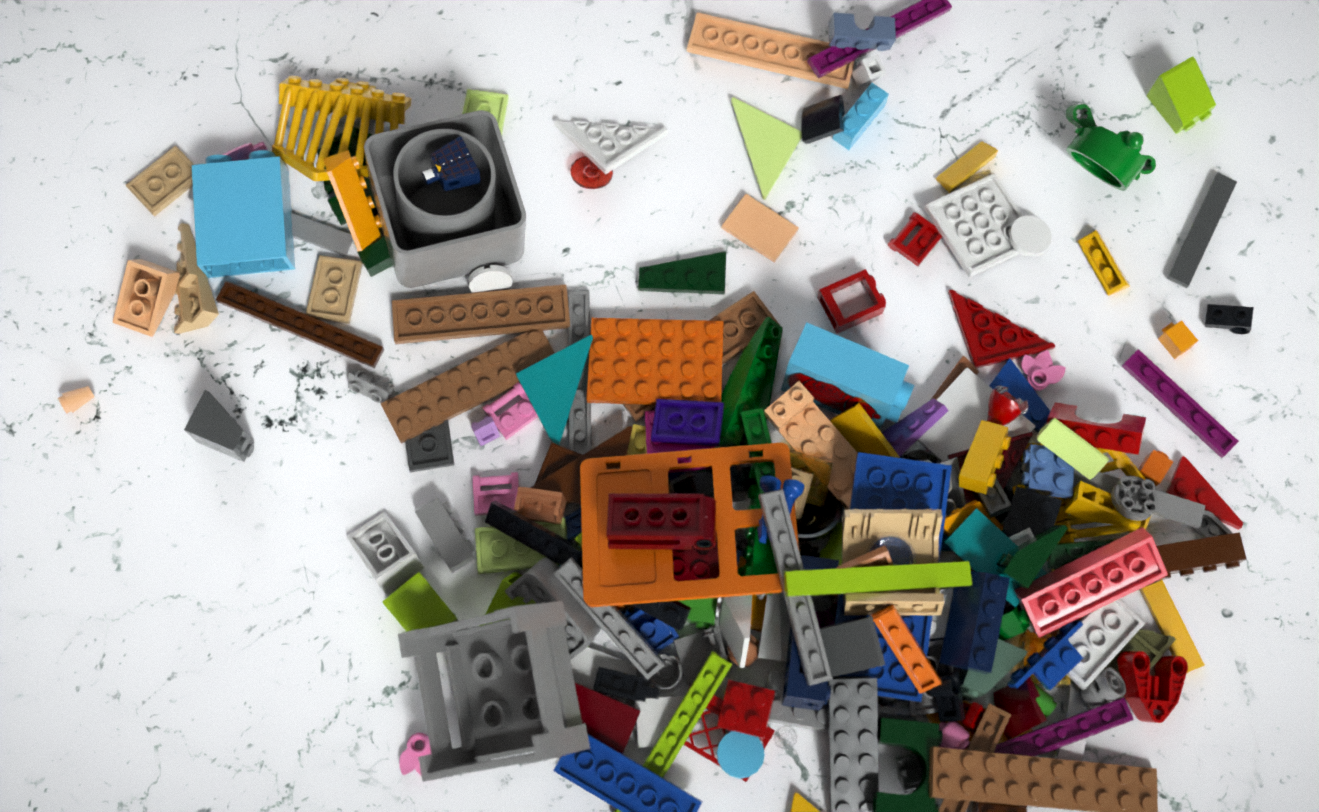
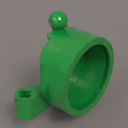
M1073 104L1067 108L1066 118L1077 127L1075 130L1077 135L1066 148V151L1075 162L1093 176L1118 190L1126 191L1134 179L1138 181L1140 174H1150L1155 170V159L1150 155H1141L1139 153L1144 143V137L1141 133H1130L1126 130L1116 134L1102 126H1097L1091 109L1085 104ZM1077 110H1080V112H1079V114H1081L1080 118H1077V117H1076V116L1078 115V114L1076 113Z

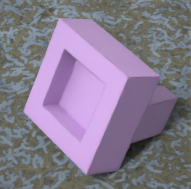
M488 415L483 417L484 420L478 423H471V428L480 446L501 437L492 417Z

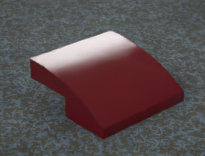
M1031 677L1018 688H1010L1007 685L993 692L995 707L1011 714L1004 729L1007 739L1013 738L1047 721L1035 699L1040 694Z

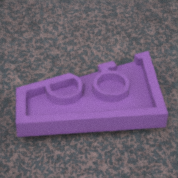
M933 398L883 431L882 434L900 457L949 410L944 404Z

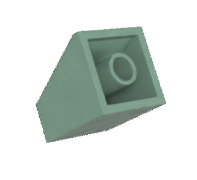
M998 639L992 673L982 674L966 669L961 670L959 679L962 698L972 701L987 694L1026 656L1027 651Z

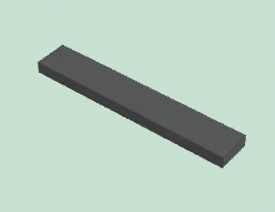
M1219 172L1215 175L1167 277L1168 280L1185 288L1190 285L1238 181Z

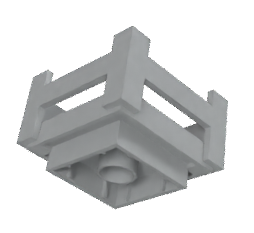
M563 601L514 606L482 616L398 634L401 657L415 656L431 754L418 757L422 782L499 767L541 762L590 749L586 724H582L566 640L564 626L567 625ZM446 652L462 742V747L452 749L436 653Z

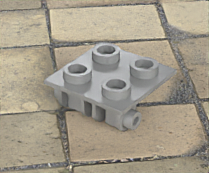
M718 627L673 640L683 667L687 686L694 682L712 651L728 661Z

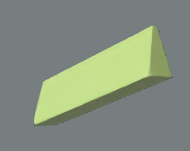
M1055 417L1040 429L1037 440L1090 480L1109 461L1108 457Z

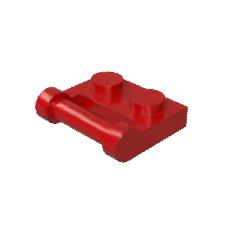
M913 212L909 217L908 223L887 245L891 250L900 253L919 267L942 239V236L935 225L920 214ZM915 226H920L921 229L907 246L903 245L902 242Z

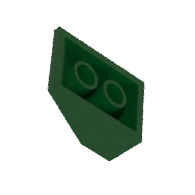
M1054 525L1010 550L1007 554L1003 553L996 563L999 566L996 571L1004 577L1010 578V581L1019 587L1029 588L1068 527L1065 525Z

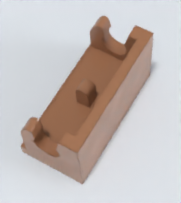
M518 486L514 510H517L518 513L532 521L561 525L567 502L562 492Z

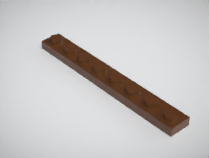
M228 281L225 282L216 298V301L222 305L374 369L384 352L383 346Z

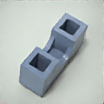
M833 13L828 23L829 46H836L838 48L852 47L859 50H890L896 41L895 17L874 16L868 26L869 30H863L855 24L854 14Z

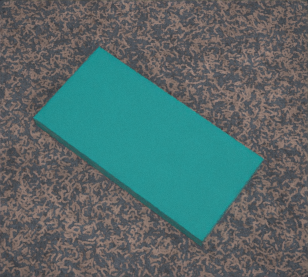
M977 508L944 541L963 561H969L970 567L974 571L999 576L1003 575L996 571L999 567L996 565L998 559L1003 553L1007 554L1010 550L1017 547L1009 537ZM1041 568L1035 579L1047 574V572ZM1009 581L1006 600L1013 607H1016L1020 601L1014 590L1019 588V586Z

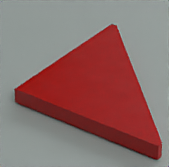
M949 290L948 294L971 362L976 369L1055 348L1054 343H1049L1030 330L1015 325L1011 320L1000 314L985 309L983 305L957 294L955 290Z

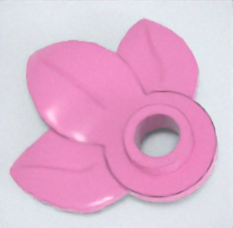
M1048 350L1039 353L1035 358L1024 355L1021 362V368L1027 375V381L1037 391L1044 390L1049 384L1058 383L1066 370L1064 366H1053ZM1034 378H1039L1041 383L1035 382Z
M415 733L408 739L407 749L400 755L399 759L402 775L409 774L413 770H416L421 775L418 757L431 754L429 738L426 734ZM419 740L424 743L422 749H416L415 747L416 742Z

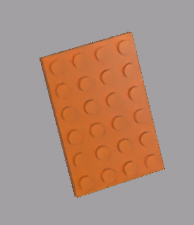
M592 318L591 334L593 341L589 352L587 403L656 405L657 399L721 402L724 321Z

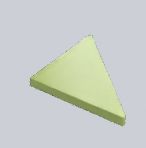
M732 97L731 104L734 108L737 123L761 190L762 199L766 200L801 141L802 131Z

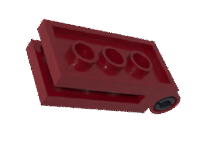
M609 493L607 517L608 549L692 550V546L700 550L712 549L716 545V500L704 496V494Z

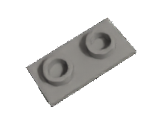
M361 369L359 371L354 370L353 374L349 373L348 388L355 393L371 398L374 402L382 403L387 401L389 395L392 396L395 392V388L392 387L391 383L379 378L375 384L372 383L375 376Z

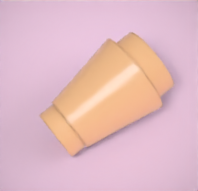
M89 386L62 393L58 400L67 414L71 411L74 413L94 398V395Z

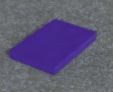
M657 399L651 441L719 446L724 403Z

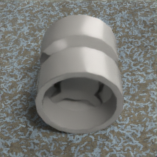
M1113 668L1102 670L1086 689L1082 690L1079 688L1083 700L1091 708L1114 701L1126 693L1123 678Z

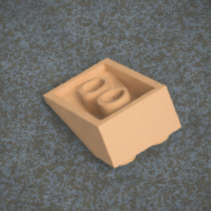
M143 259L128 260L112 323L151 337L154 336L175 295L180 273Z

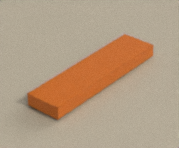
M892 604L872 614L874 623L919 693L921 694L940 685V677L895 606Z

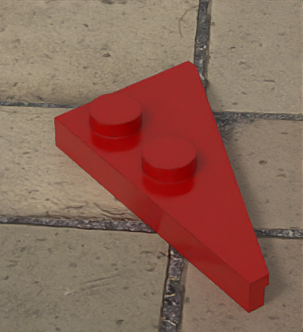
M1182 456L1179 459L1166 493L1205 505V510L1213 513L1221 522L1235 529H1241L1243 526L1241 519L1191 462Z

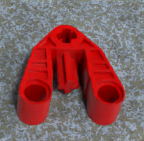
M1121 652L1117 662L1119 673L1126 686V693L1124 695L1126 701L1139 721L1162 723L1179 702L1188 671L1186 659L1181 656H1162L1155 664V676H1151L1150 659L1145 652Z

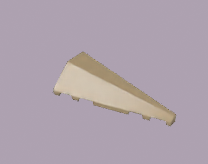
M184 223L178 226V231L181 234V243L177 244V250L181 252V260L176 263V271L180 273L175 292L179 300V307L175 308V314L179 316L178 325L174 327V333L177 334L208 327L219 315L207 276L197 266L196 243L190 225Z

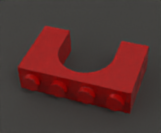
M1054 403L1048 415L1047 423L1055 417L1093 447L1139 455L1147 417L1123 414L1120 422L1097 423L1076 416L1077 406Z

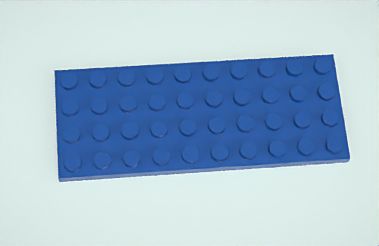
M857 452L850 509L942 510L943 518L939 533L940 561L952 466ZM883 537L877 540L869 550L871 552L886 546L893 565H911L912 553L905 541L897 537ZM838 594L834 624L866 616L844 615L843 594ZM900 615L927 657L932 615ZM876 624L875 628L886 665L834 676H876L877 696L916 702L922 701V693H919Z

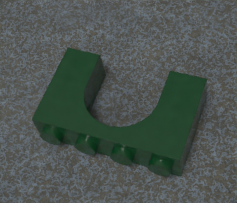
M367 179L365 180L367 188L364 189L366 197L371 195L375 208L371 209L372 213L378 214L370 182ZM337 196L327 200L340 225L346 224L347 222ZM385 236L362 251L357 252L370 277L393 266Z
M889 718L878 719V744L904 747L912 751L921 763L922 779L919 786L910 794L873 793L872 812H939V805L935 804L936 798L929 797L930 747H938L942 743V730H939V724Z

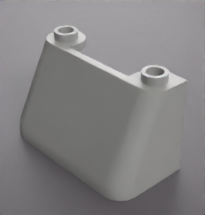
M544 557L509 586L505 593L511 600L517 596L525 598L523 600L525 603H528L531 599L537 604L563 601L567 621L564 629L571 660L586 649L602 629L553 574L559 568L556 562Z

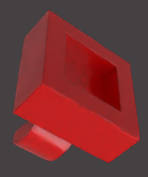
M974 701L972 705L963 703L964 709L968 710L965 715V719L960 722L964 723L969 731L975 733L985 709L981 704Z

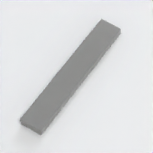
M572 557L553 573L647 680L665 666L666 662L616 606L589 607L586 605L583 598V569Z

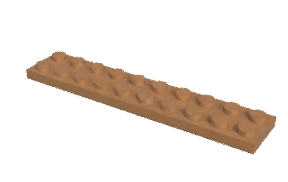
M930 747L929 797L1085 812H1158L1157 768Z

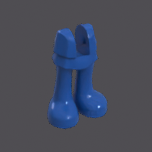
M762 476L760 478V488L764 493L781 490V481L773 476ZM788 479L784 481L783 491L789 514H791L795 499L801 496L804 491V484L798 480ZM762 514L759 520L760 527L757 528L758 539L760 543L766 544L769 535Z

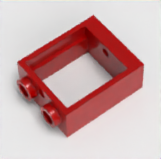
M866 269L819 289L817 295L836 334L883 314L886 307L884 295L878 292L873 275H869ZM862 281L874 306L844 319L832 294Z

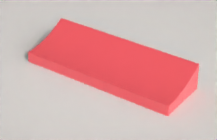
M1142 527L1033 580L1029 588L1019 587L1014 591L1036 635L1040 638L1168 574L1152 535Z

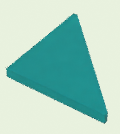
M592 334L516 373L551 442L560 445L593 341Z

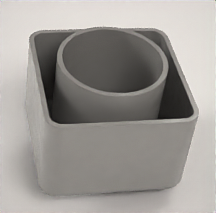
M484 110L474 111L374 134L366 140L364 151L370 188L396 278L401 285L407 288H416L468 275L479 267L484 266V269L490 268V265L504 266L515 263L522 258L525 249L526 210L497 120L493 114ZM461 136L480 171V183L449 191L443 190L439 180L427 185L422 176V171L432 168L430 155Z

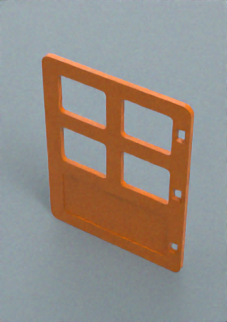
M769 443L585 459L580 465L583 598L586 605L589 607L782 593L779 574L740 576L738 574L735 530L737 528L758 527L763 512L762 509L738 511L733 509L730 467L735 464L773 462L775 477L781 481V489H783L784 481L792 479L789 447L785 443ZM763 451V456L749 458V452ZM691 457L692 462L678 463L677 458ZM620 463V468L607 469L606 464ZM699 467L712 468L714 499L716 500V532L720 571L718 578L675 581L672 550L608 549L607 517L609 493L669 494L668 473L670 470ZM794 501L790 518L799 549Z

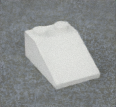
M386 512L346 537L385 595L425 569L412 547Z
M752 595L718 597L719 603L716 606L715 617L720 618L719 628L739 667L745 668L750 639Z

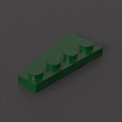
M726 251L640 267L638 291L725 295Z

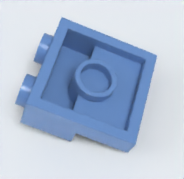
M1031 444L1027 450H1024L1023 463L1026 464V472L1022 474L1021 483L1025 486V489L1046 496L1071 499L1073 496L1074 468L1045 446Z

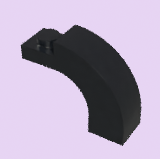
M735 464L730 467L732 492L749 490L750 485H752V479L749 478L751 466L741 467V464ZM712 469L694 474L673 484L675 494H704V496L713 497Z

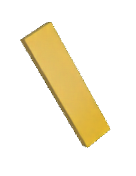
M1163 580L1141 588L1140 592L1161 634L1176 638L1169 647L1171 655L1181 656L1186 659L1188 663L1187 673L1205 666Z

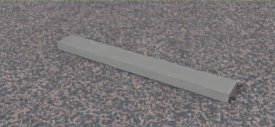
M192 187V189H191V191H190V193H189V195H188V198H189L190 200H192V201H193V187ZM291 213L293 238L346 257L353 242L351 234Z
M589 290L568 291L570 317L568 346L590 335ZM589 353L569 413V449L582 455L592 449L591 403H587Z
M1023 461L1020 473L1026 472V464ZM1074 468L1073 488L1081 480L1111 493L1113 486L1120 478L1098 472L1090 480ZM1155 490L1158 497L1157 510L1153 513L1154 515L1195 528L1201 527L1205 505Z
M781 489L760 494L758 497L807 686L833 680L811 596L786 597L783 572L802 571L804 568L784 491Z

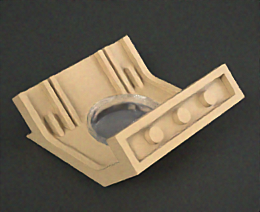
M845 509L844 517H842V564L882 546L887 547L893 565L939 563V533L943 518L942 510ZM939 588L843 594L844 615H872L892 604L900 615H941L944 596L943 593H940Z

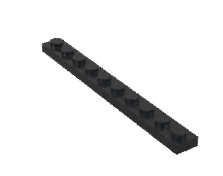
M498 501L491 502L485 519L486 524L560 565H563L572 557L583 569L582 548ZM679 601L631 604L678 631L684 628L691 610L690 607Z

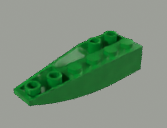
M770 317L765 318L750 340L722 392L721 402L724 403V413L719 445L723 447L748 445L740 412L763 408L764 411L770 406L783 327Z

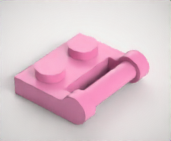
M519 382L493 403L482 407L485 414L492 417L498 431L505 440L538 417ZM516 396H520L522 400L498 417L496 416L495 411Z
M512 472L511 475L473 476L475 516L487 515L491 502L498 501L514 510L519 486L518 472ZM512 484V489L481 491V486Z

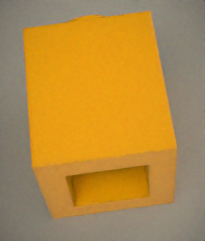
M1182 320L1175 325L1173 322L1168 324L1161 330L1163 334L1158 338L1174 360L1199 341Z

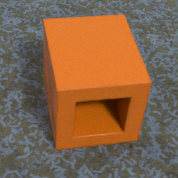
M1152 450L1145 457L1138 470L1146 479L1151 480L1156 487L1165 477L1173 461L1164 452Z

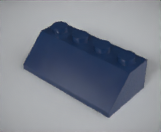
M971 571V586L954 587L939 663L982 674L992 673L1010 578L986 572Z

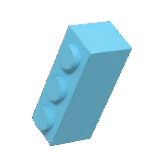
M871 83L843 117L844 131L834 134L832 139L850 150L885 107L889 93Z

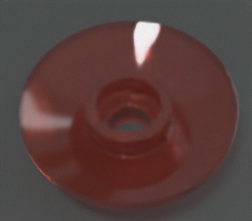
M583 156L573 162L570 174L577 185L586 189H599L610 183L613 177V170L604 174L587 156Z

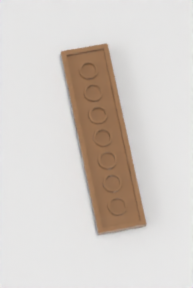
M566 284L392 300L395 344L524 333L529 330L539 329L543 331L570 327Z
M755 291L708 320L724 321L722 365L745 350L766 317H770L778 323ZM622 404L635 422L645 416V411H653L656 405Z
M542 329L529 330L380 404L402 444L406 440L422 434L423 431H427L433 426L436 427L444 423L445 420H450L512 389L513 385L519 382L516 373L555 354Z

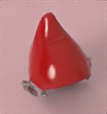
M999 385L993 389L989 397L987 421L1005 426L1015 420L1021 413L1025 414L1028 411V401H1022L1020 398L1017 400L1008 393V387Z

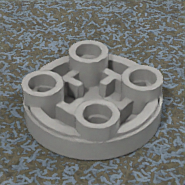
M1123 476L1112 488L1111 500L1114 507L1121 515L1130 520H1145L1157 510L1158 497L1155 492V484L1149 479L1144 480L1136 476Z

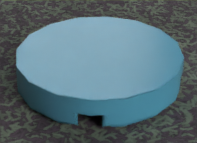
M731 731L722 738L716 752L717 761L722 770L730 777L738 779L748 778L757 773L763 765L765 756L763 744L758 737Z

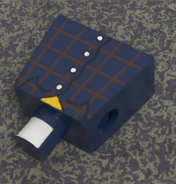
M461 136L430 155L432 168L422 171V176L427 185L439 180L445 191L480 183V171Z

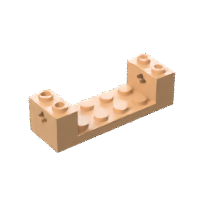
M798 381L764 410V415L845 509H850L857 451L813 402L814 397Z

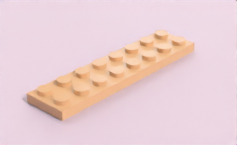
M698 12L687 46V52L845 89L849 87L855 62L854 60L818 79L807 61L810 57L831 47L829 42Z

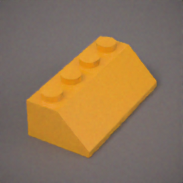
M349 150L324 158V163L359 252L381 236L378 228L382 226L378 215L374 216L371 209L375 208L371 195L366 197L364 189L367 188L363 176L359 177L356 169L360 168L356 156L351 157Z

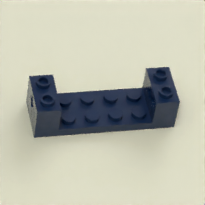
M801 555L804 570L836 569L839 566V560ZM790 621L782 706L820 711L822 706L826 705L827 700L830 699L831 685H827L828 681L807 686L805 675L801 673L803 672V667Z

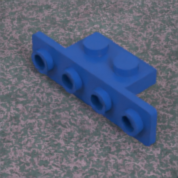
M1073 621L1060 627L1059 630L1061 632L1056 637L1052 636L1047 639L1043 644L1044 648L1039 653H1033L1027 659L1028 664L1022 669L1018 668L1010 675L1011 680L1007 685L1010 688H1018L1033 674L1046 690H1051L1083 659L1080 653L1068 641L1083 626V623L1081 621Z

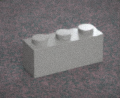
M438 497L415 511L451 573L475 560L473 552L476 549L470 539L465 541L461 534L465 531L458 520L453 522L450 514L453 512L447 502L442 503Z

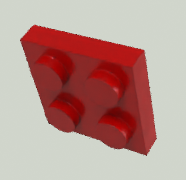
M728 680L717 727L765 739L776 693L775 690Z

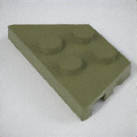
M1140 629L1104 669L1113 668L1119 673L1117 660L1121 652L1143 651L1150 659L1151 670L1176 638L1158 634L1151 630Z

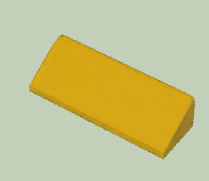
M981 141L935 179L948 193H951L994 159L998 150Z
M1095 230L1077 241L1108 296L1130 287L1099 231Z

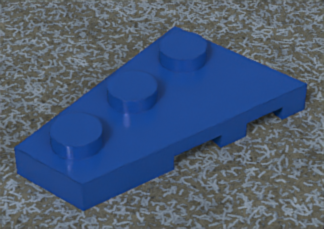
M1009 359L989 386L992 389L996 388L995 390L998 393L1007 392L1026 407L1021 414L1036 426L1033 430L1038 433L1047 422L1050 410L1013 361Z

